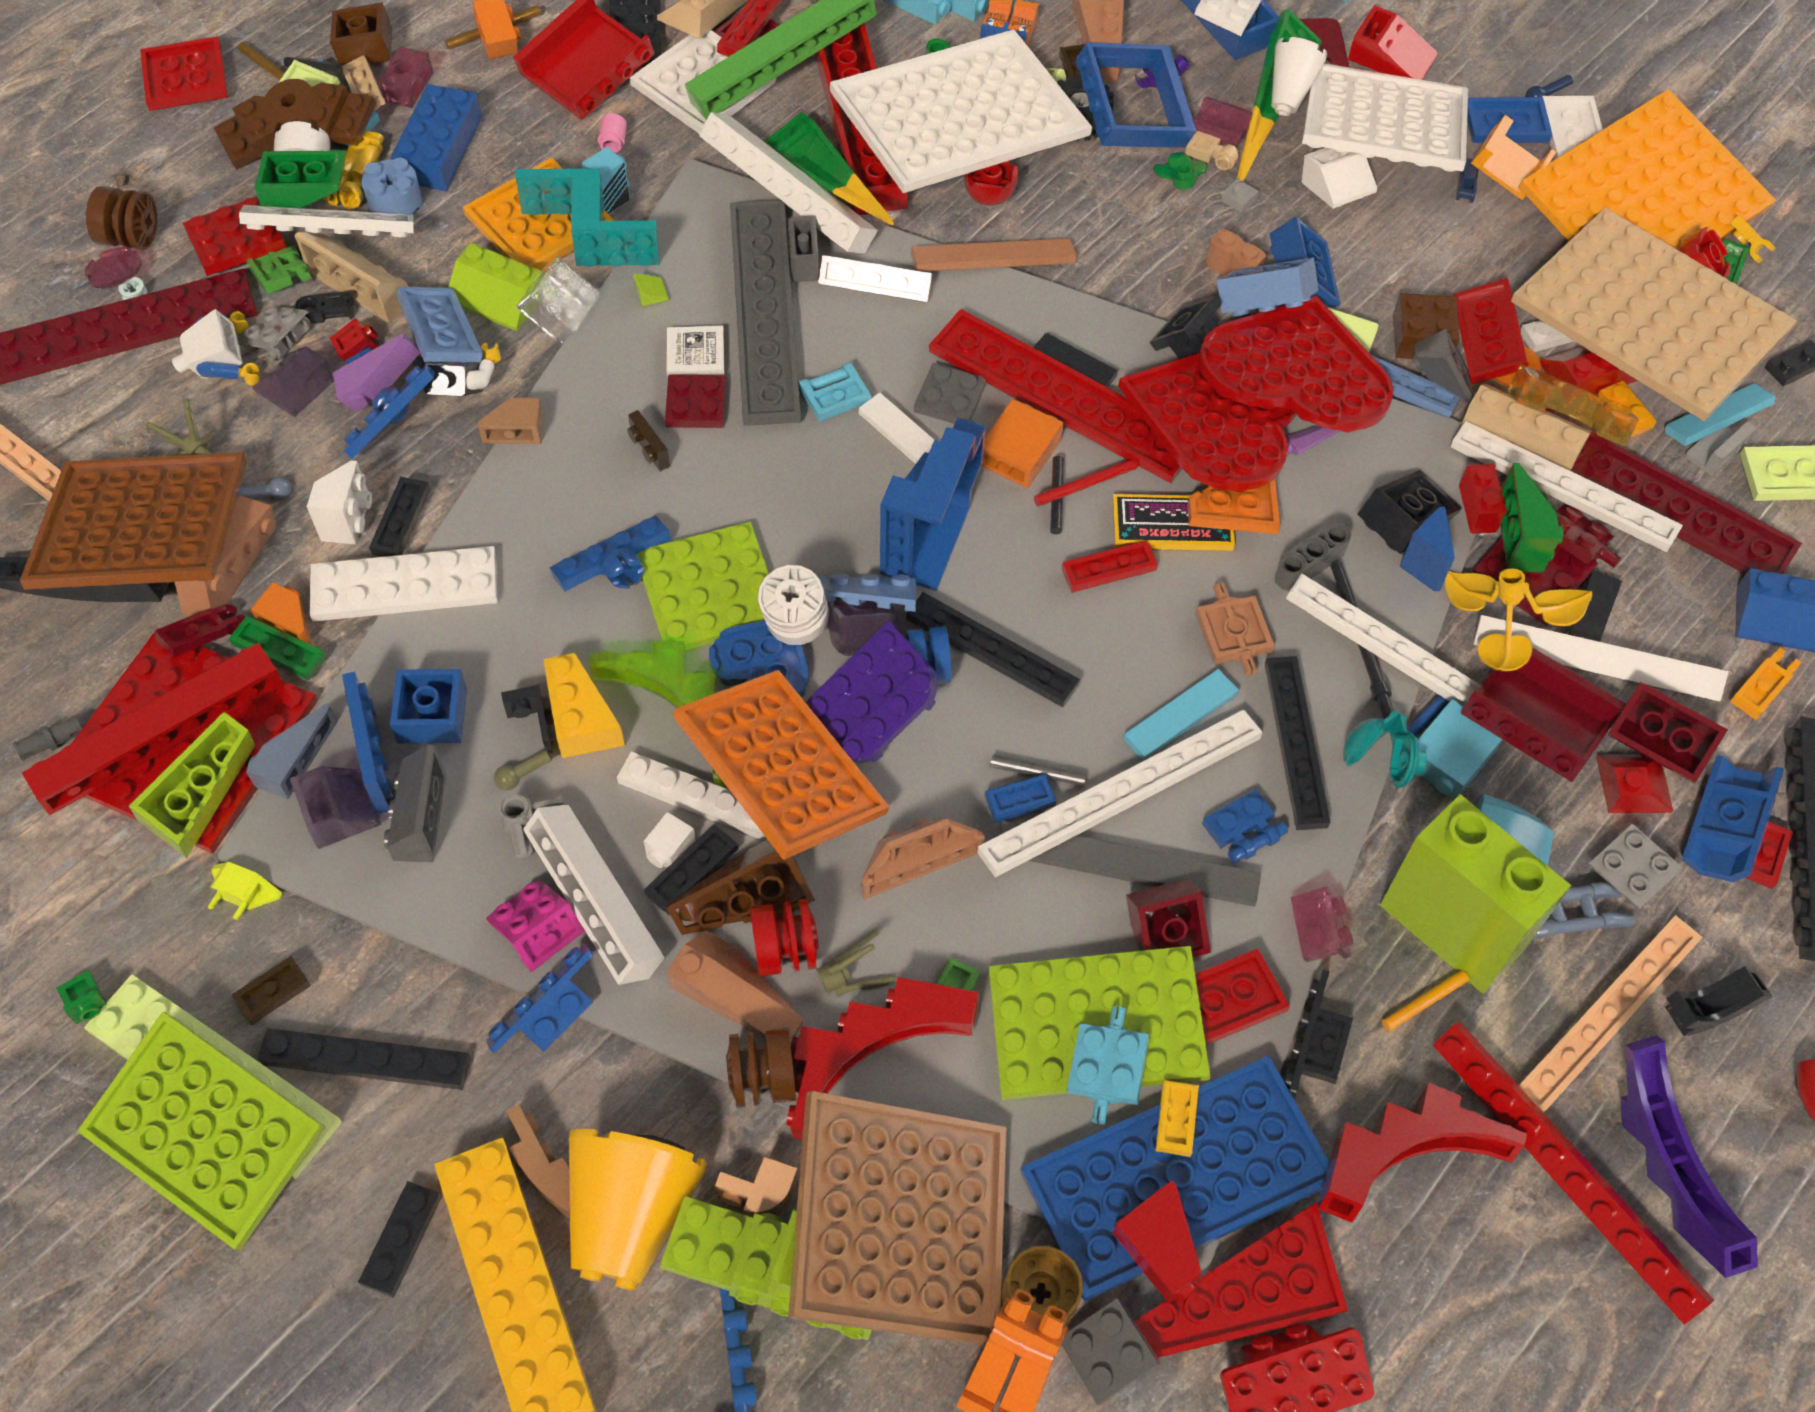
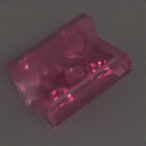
M1204 97L1199 113L1192 119L1196 131L1220 138V142L1225 145L1231 144L1235 146V144L1239 145L1246 138L1253 113L1209 97Z
M1327 886L1290 897L1302 958L1306 962L1335 954H1340L1344 959L1351 957L1349 946L1353 945V938L1350 929L1344 924L1343 915H1346L1347 911L1341 895L1337 896Z

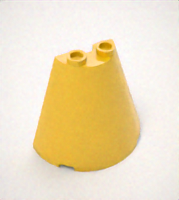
M573 1129L569 1135L571 1269L581 1271L580 1278L601 1282L602 1276L616 1279L615 1287L636 1291V1287L641 1286L672 1232L684 1196L692 1197L705 1174L707 1162L704 1159L698 1158L697 1163L692 1161L693 1153L647 1138L613 1131L598 1137V1130Z

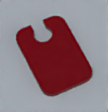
M1333 18L1300 19L1322 41L1319 51L1322 53L1324 49L1327 51L1326 61L1331 65L1349 67L1341 27L1337 20Z

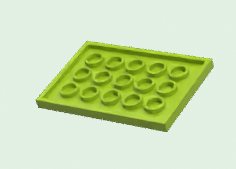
M1191 946L989 966L1002 1100L1068 1094L1067 1086L1080 1023L1094 1026L1109 1025L1113 1006H1117L1118 1011L1119 1007L1126 1009L1123 1028L1128 1031L1149 1034L1150 1040L1141 1087L1162 1085L1163 1080L1181 1083L1210 1080Z
M162 1011L77 1132L234 1250H241L326 1126L171 1014Z

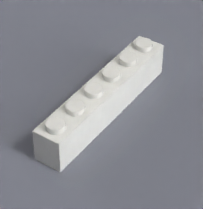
M560 805L537 808L523 830L617 984L622 985L649 979L665 957L570 806Z

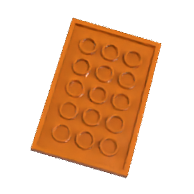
M779 670L675 708L674 719L783 860L886 815L890 806Z

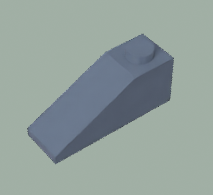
M324 704L262 746L258 754L250 759L246 771L255 787L285 799L290 798L337 723L330 706Z

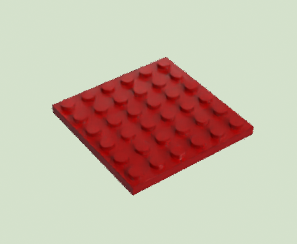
M154 632L71 744L91 735L95 730L113 723L124 714L135 711L151 702L155 697L166 694L180 686L184 681L197 677L208 671L215 664L222 663L229 658L202 646L172 657L155 639ZM282 680L284 684L282 687L229 715L249 730L255 747L195 844L196 847L214 854L258 789L253 785L246 773L250 759L258 754L264 744L308 716L318 702L316 694ZM206 729L84 797L137 820L129 805Z

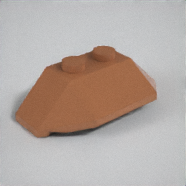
M937 817L932 820L923 819L916 822L912 828L902 832H890L879 840L861 880L862 896L865 900L978 854V846L984 844L985 837L979 830L943 817Z

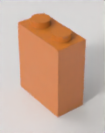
M1012 399L985 437L982 467L1029 489L1060 443L1064 422L1052 415L1042 413L1026 403Z

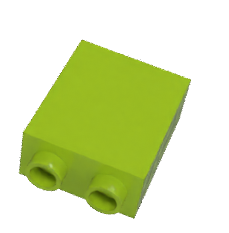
M1460 794L1416 837L1380 906L1457 972L1463 970L1468 975V982L1484 994L1525 951L1572 885Z

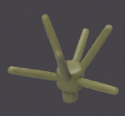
M187 399L183 401L190 435L185 439L151 422H146L148 428L164 436L163 440L184 450L174 456L211 454L206 449L207 442L216 433L211 431L202 439L200 438L193 412Z

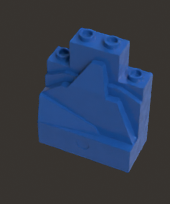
M957 418L953 428L946 427L941 441L934 440L929 453H923L905 479L892 476L880 504L881 575L888 577L898 574L907 575L910 578H916V585L935 591L938 590L971 507L972 488L983 463L986 426L974 421Z

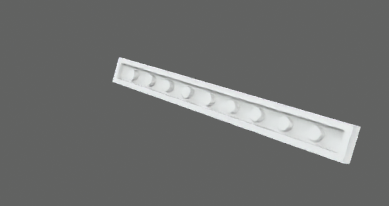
M1242 710L978 846V855L996 878L1260 740L1262 731L1245 710Z

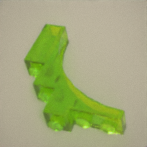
M673 639L654 641L652 652L636 650L630 653H614L611 651L589 653V667L593 680L616 681L643 688L662 697L676 708L717 693L715 673H707L705 671L686 673L687 656L684 641ZM712 768L714 784L727 788Z

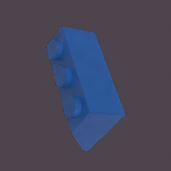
M1298 217L1293 218L1271 232L1270 239L1272 245L1270 250L1274 256L1275 263L1314 257L1319 291L1310 297L1317 296L1326 307L1340 305L1327 242Z
M1750 568L1736 591L1735 637L1815 653V580Z

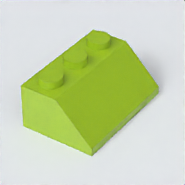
M471 242L455 261L448 287L454 289L462 309L514 331L519 330L546 295L542 271Z

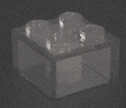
M557 256L541 270L516 308L558 343H562L575 333L601 293Z

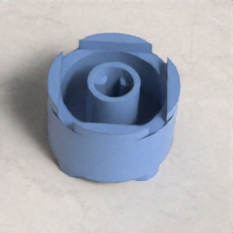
M396 158L378 163L371 162L365 166L362 187L370 212L413 214L418 207L419 209L421 208L423 199L415 170L408 164L406 159Z

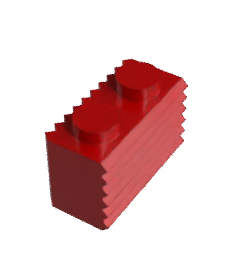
M1494 464L1466 466L1465 473L1461 477L1462 480L1458 484L1469 530L1472 534L1496 533L1507 512L1506 504H1504L1505 500L1503 499L1504 495L1501 494L1500 480L1497 479L1498 475L1496 474L1497 470H1495L1496 466Z

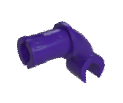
M1180 53L1174 60L1180 77L1191 64ZM1142 68L1144 73L1147 74V77L1139 78L1134 74L1139 87L1157 88L1150 69Z

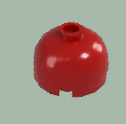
M1009 161L964 174L965 189L970 197L980 204L988 206L1002 204L1012 196L1016 189L1018 167L1016 164L1013 167Z
M1704 227L1689 235L1679 247L1680 252L1710 268L1722 277H1728L1731 268L1730 262L1725 264L1723 258L1728 252L1716 231L1712 229L1707 232L1708 227Z

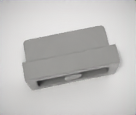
M1746 422L1736 432L1725 427L1700 439L1687 451L1685 457L1710 476H1713L1747 445L1757 428L1749 422Z

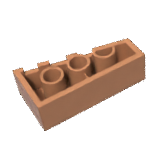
M1124 0L1072 1V10L1076 16V25L1081 33L1082 44L1086 42L1122 44ZM1099 67L1102 81L1118 82L1120 67Z
M241 495L236 499L214 580L175 582L182 614L192 616L209 608L214 609L228 604L276 528L272 505Z

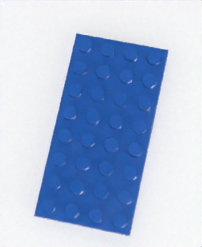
M1269 1055L1199 1086L1191 1157L1155 1151L1159 1104L1020 1168L1025 1183L1057 1248L1075 1261L1082 1275L1083 1292L1081 1297L1084 1302L1144 1274L1112 1232L1118 1221L1171 1180L1177 1186L1195 1250L1323 1189L1329 1160Z

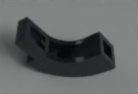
M1744 966L1722 980L1698 991L1675 992L1666 998L1669 1004L1664 1007L1682 1035L1689 1036L1725 1023L1753 1009L1773 996L1755 969Z

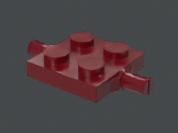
M1566 504L1555 511L1557 513L1558 525L1563 528L1562 542L1557 545L1586 564L1599 558L1613 568L1619 564L1622 558L1607 549L1615 536L1608 533V530L1603 525L1593 523L1584 517L1580 510Z

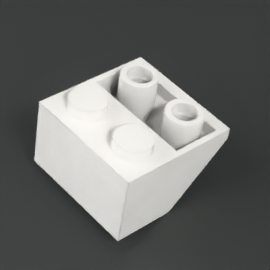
M1322 148L1304 156L1301 183L1333 209L1377 192V185L1367 157L1359 153H1340L1331 148Z
M350 461L313 484L307 509L321 541L356 545L359 533L364 531V516L366 509L371 507L372 494L366 487L365 475L361 473L357 461Z

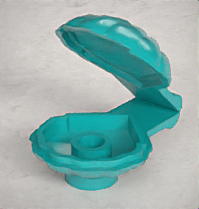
M1392 711L1385 720L1370 718L1360 722L1348 734L1343 748L1344 761L1350 767L1357 763L1376 741L1389 732L1393 746L1389 767L1390 779L1396 788L1405 787L1415 775L1423 774L1427 755L1424 750H1420L1416 736L1407 731L1406 716L1397 711Z

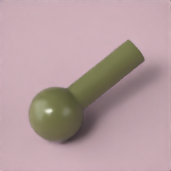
M545 749L514 767L510 765L501 766L494 774V782L502 790H511L518 785L521 777L552 761V757L548 750Z

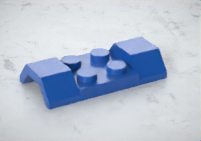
M1717 755L1682 856V861L1699 875L1729 882H1735L1751 876L1774 807L1775 797L1784 768L1775 767L1765 773L1736 768L1724 756Z

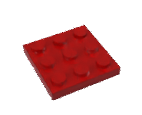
M218 36L140 49L145 100L149 111L228 98L222 48Z
M258 196L247 198L240 203L221 207L214 212L195 216L188 221L182 222L207 276L243 264L248 259L252 258L254 260L268 255L269 252H276L287 248L279 230H276V226L264 225V229L256 230L248 229L247 224H240L239 212L243 205L260 206Z

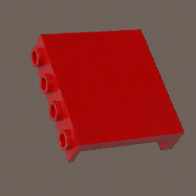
M575 0L513 56V60L520 75L580 120H583L608 96L612 95L624 81L629 79L636 70L648 62L655 53L648 35L640 39L597 8L594 0Z

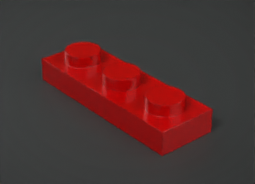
M1145 540L1062 562L1061 569L1071 593L1156 571L1158 563L1148 541Z

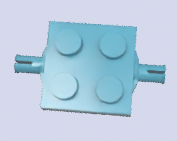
M1117 1006L1112 1007L1109 1025L1094 1026L1081 1023L1079 1025L1067 1091L1068 1094L1085 1096L1094 1101L1091 1121L1094 1123H1098V1118L1100 1124L1106 1123L1108 1104L1122 1102L1138 1105L1150 1038L1147 1033L1128 1031L1123 1028L1126 1009L1123 1007H1119V1011Z

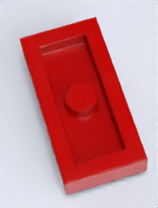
M1768 822L1751 876L1746 877V879L1770 889L1777 885L1793 831Z

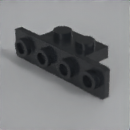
M1327 970L1322 971L1320 980L1313 978L1308 998L1314 1000L1312 1010L1305 1008L1300 1025L1301 1029L1306 1030L1304 1040L1296 1039L1291 1058L1298 1060L1295 1071L1288 1070L1284 1082L1294 1100L1302 1075L1336 1084L1353 1018L1320 1009L1330 972Z

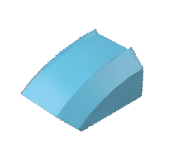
M1483 794L1476 807L1548 866L1554 831L1526 810L1501 799Z

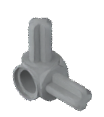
M510 794L502 799L499 811L503 821L504 832L511 836L513 852L516 858L527 859L533 855V845L523 829L537 808L564 805L561 795L531 801L529 796L524 797L519 794ZM517 811H521V812H522V813H521L519 816H517V817H511V816H510V815L513 814L514 812H517Z

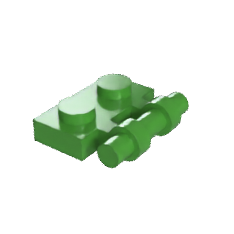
M285 244L287 247L277 252L272 251L268 255L254 260L251 258L246 262L266 294L281 291L285 287L292 285L291 278L294 276L300 278L303 282L308 281L311 277L309 267L303 260H300L298 251L289 244Z

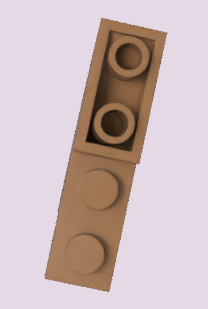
M518 1104L506 1111L521 1139L520 1142L509 1147V1150L533 1188L551 1206L570 1219L569 1167L563 1156L557 1160L555 1159L547 1141L539 1144L534 1134L540 1131L531 1112L524 1115Z

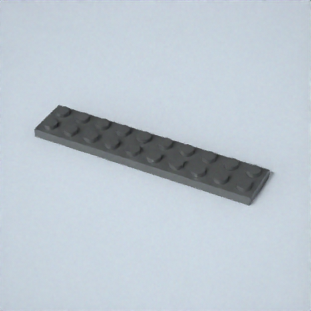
M782 200L730 203L743 426L800 423L801 413L785 203Z

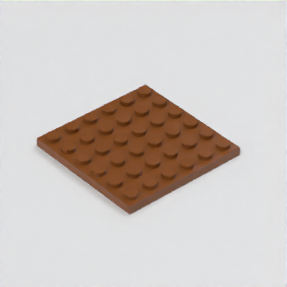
M244 452L65 461L20 579L24 590L214 580L247 462Z

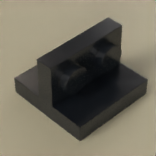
M1212 296L1179 308L1149 343L1155 351L1170 347L1178 359L1200 353L1206 335L1212 329L1219 326L1212 315L1221 306V302L1216 296Z

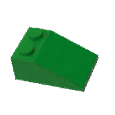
M263 151L255 183L260 206L302 208L339 191L346 151Z
M1513 463L1501 488V494L1504 495V504H1506L1505 508L1507 509L1501 523L1506 568L1518 569L1522 572L1543 573L1548 562L1552 561L1554 557V550L1557 544L1562 542L1563 528L1558 525L1557 513L1520 463Z

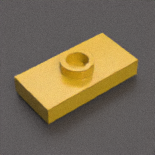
M1163 1080L1155 1151L1191 1157L1199 1085Z

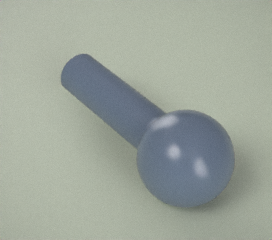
M277 477L267 485L239 488L237 498L240 495L247 498L272 496L274 499L282 500L292 494L293 486L288 479Z

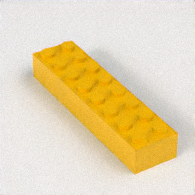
M499 1138L435 1163L436 1173L511 1411L597 1412L510 1150L504 1138Z

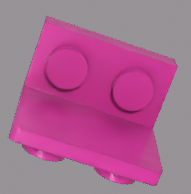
M540 879L526 885L520 893L508 902L499 905L486 918L488 923L512 945L522 963L530 972L585 932L569 903Z

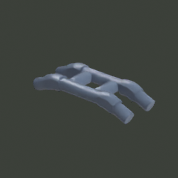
M1591 883L1586 886L1571 887L1551 913L1553 920L1546 921L1533 940L1555 936L1556 934L1598 928L1632 927L1635 920L1632 915L1620 914L1619 912H1607L1599 915L1593 899L1620 898L1623 895L1609 883ZM1579 900L1585 917L1567 919L1561 902Z

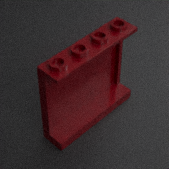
M1532 647L1531 658L1521 668L1513 671L1494 669L1479 689L1473 691L1460 714L1570 782H1573L1626 703Z

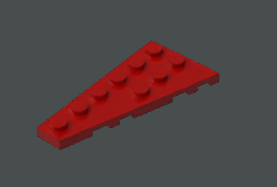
M1317 1202L1200 1277L1196 1282L1198 1289L1181 1302L1177 1297L1168 1304L1165 1300L1136 1319L1135 1322L1157 1358L1348 1312Z

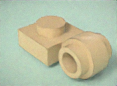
M1196 131L1186 146L1185 154L1207 163H1210L1211 159L1215 158V164L1221 170L1231 169L1239 157L1235 146L1231 144L1220 146V138L1200 131Z

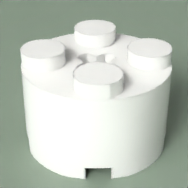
M300 121L288 122L281 125V130L275 133L274 151H330V138L321 128H319V131L312 129L310 123Z

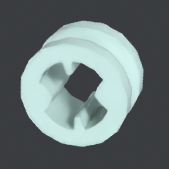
M129 277L122 280L118 287L123 300L148 294L143 281L137 277Z

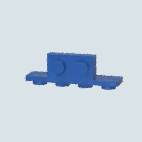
M583 944L580 948L574 947L562 960L564 964L555 973L553 971L548 972L539 981V989L530 998L524 996L514 1006V1013L505 1022L501 1020L488 1032L489 1038L486 1040V1043L493 1053L519 1029L544 1052L593 1003L570 979L594 955L586 944Z

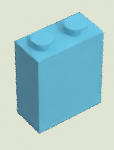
M1452 699L1418 739L1420 750L1426 752L1427 762L1423 774L1417 776L1423 777L1432 783L1439 792L1449 795L1455 800L1497 751L1502 739L1460 714L1464 707Z

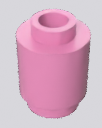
M610 113L601 118L598 143L602 150L608 146L614 153H618L623 148L627 122L622 116Z

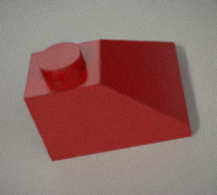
M1642 754L1597 755L1596 759L1608 813H1671L1673 811L1662 765Z

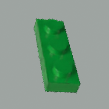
M250 616L244 618L229 638L233 646L242 650L259 643L272 664L310 681L327 658L323 650Z

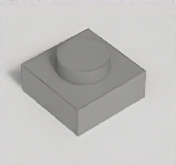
M1237 178L1222 193L1220 201L1243 213L1258 199L1259 191Z

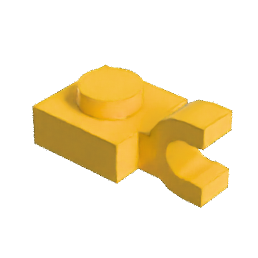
M1739 215L1730 222L1736 229L1732 234L1742 244H1745L1747 241L1752 244L1750 255L1758 264L1763 260L1758 255L1762 247H1767L1771 252L1776 249L1770 241L1763 239Z

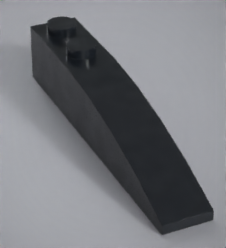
M0 557L1 589L44 597L94 602H161L169 584L168 582L24 590L20 579L28 557Z

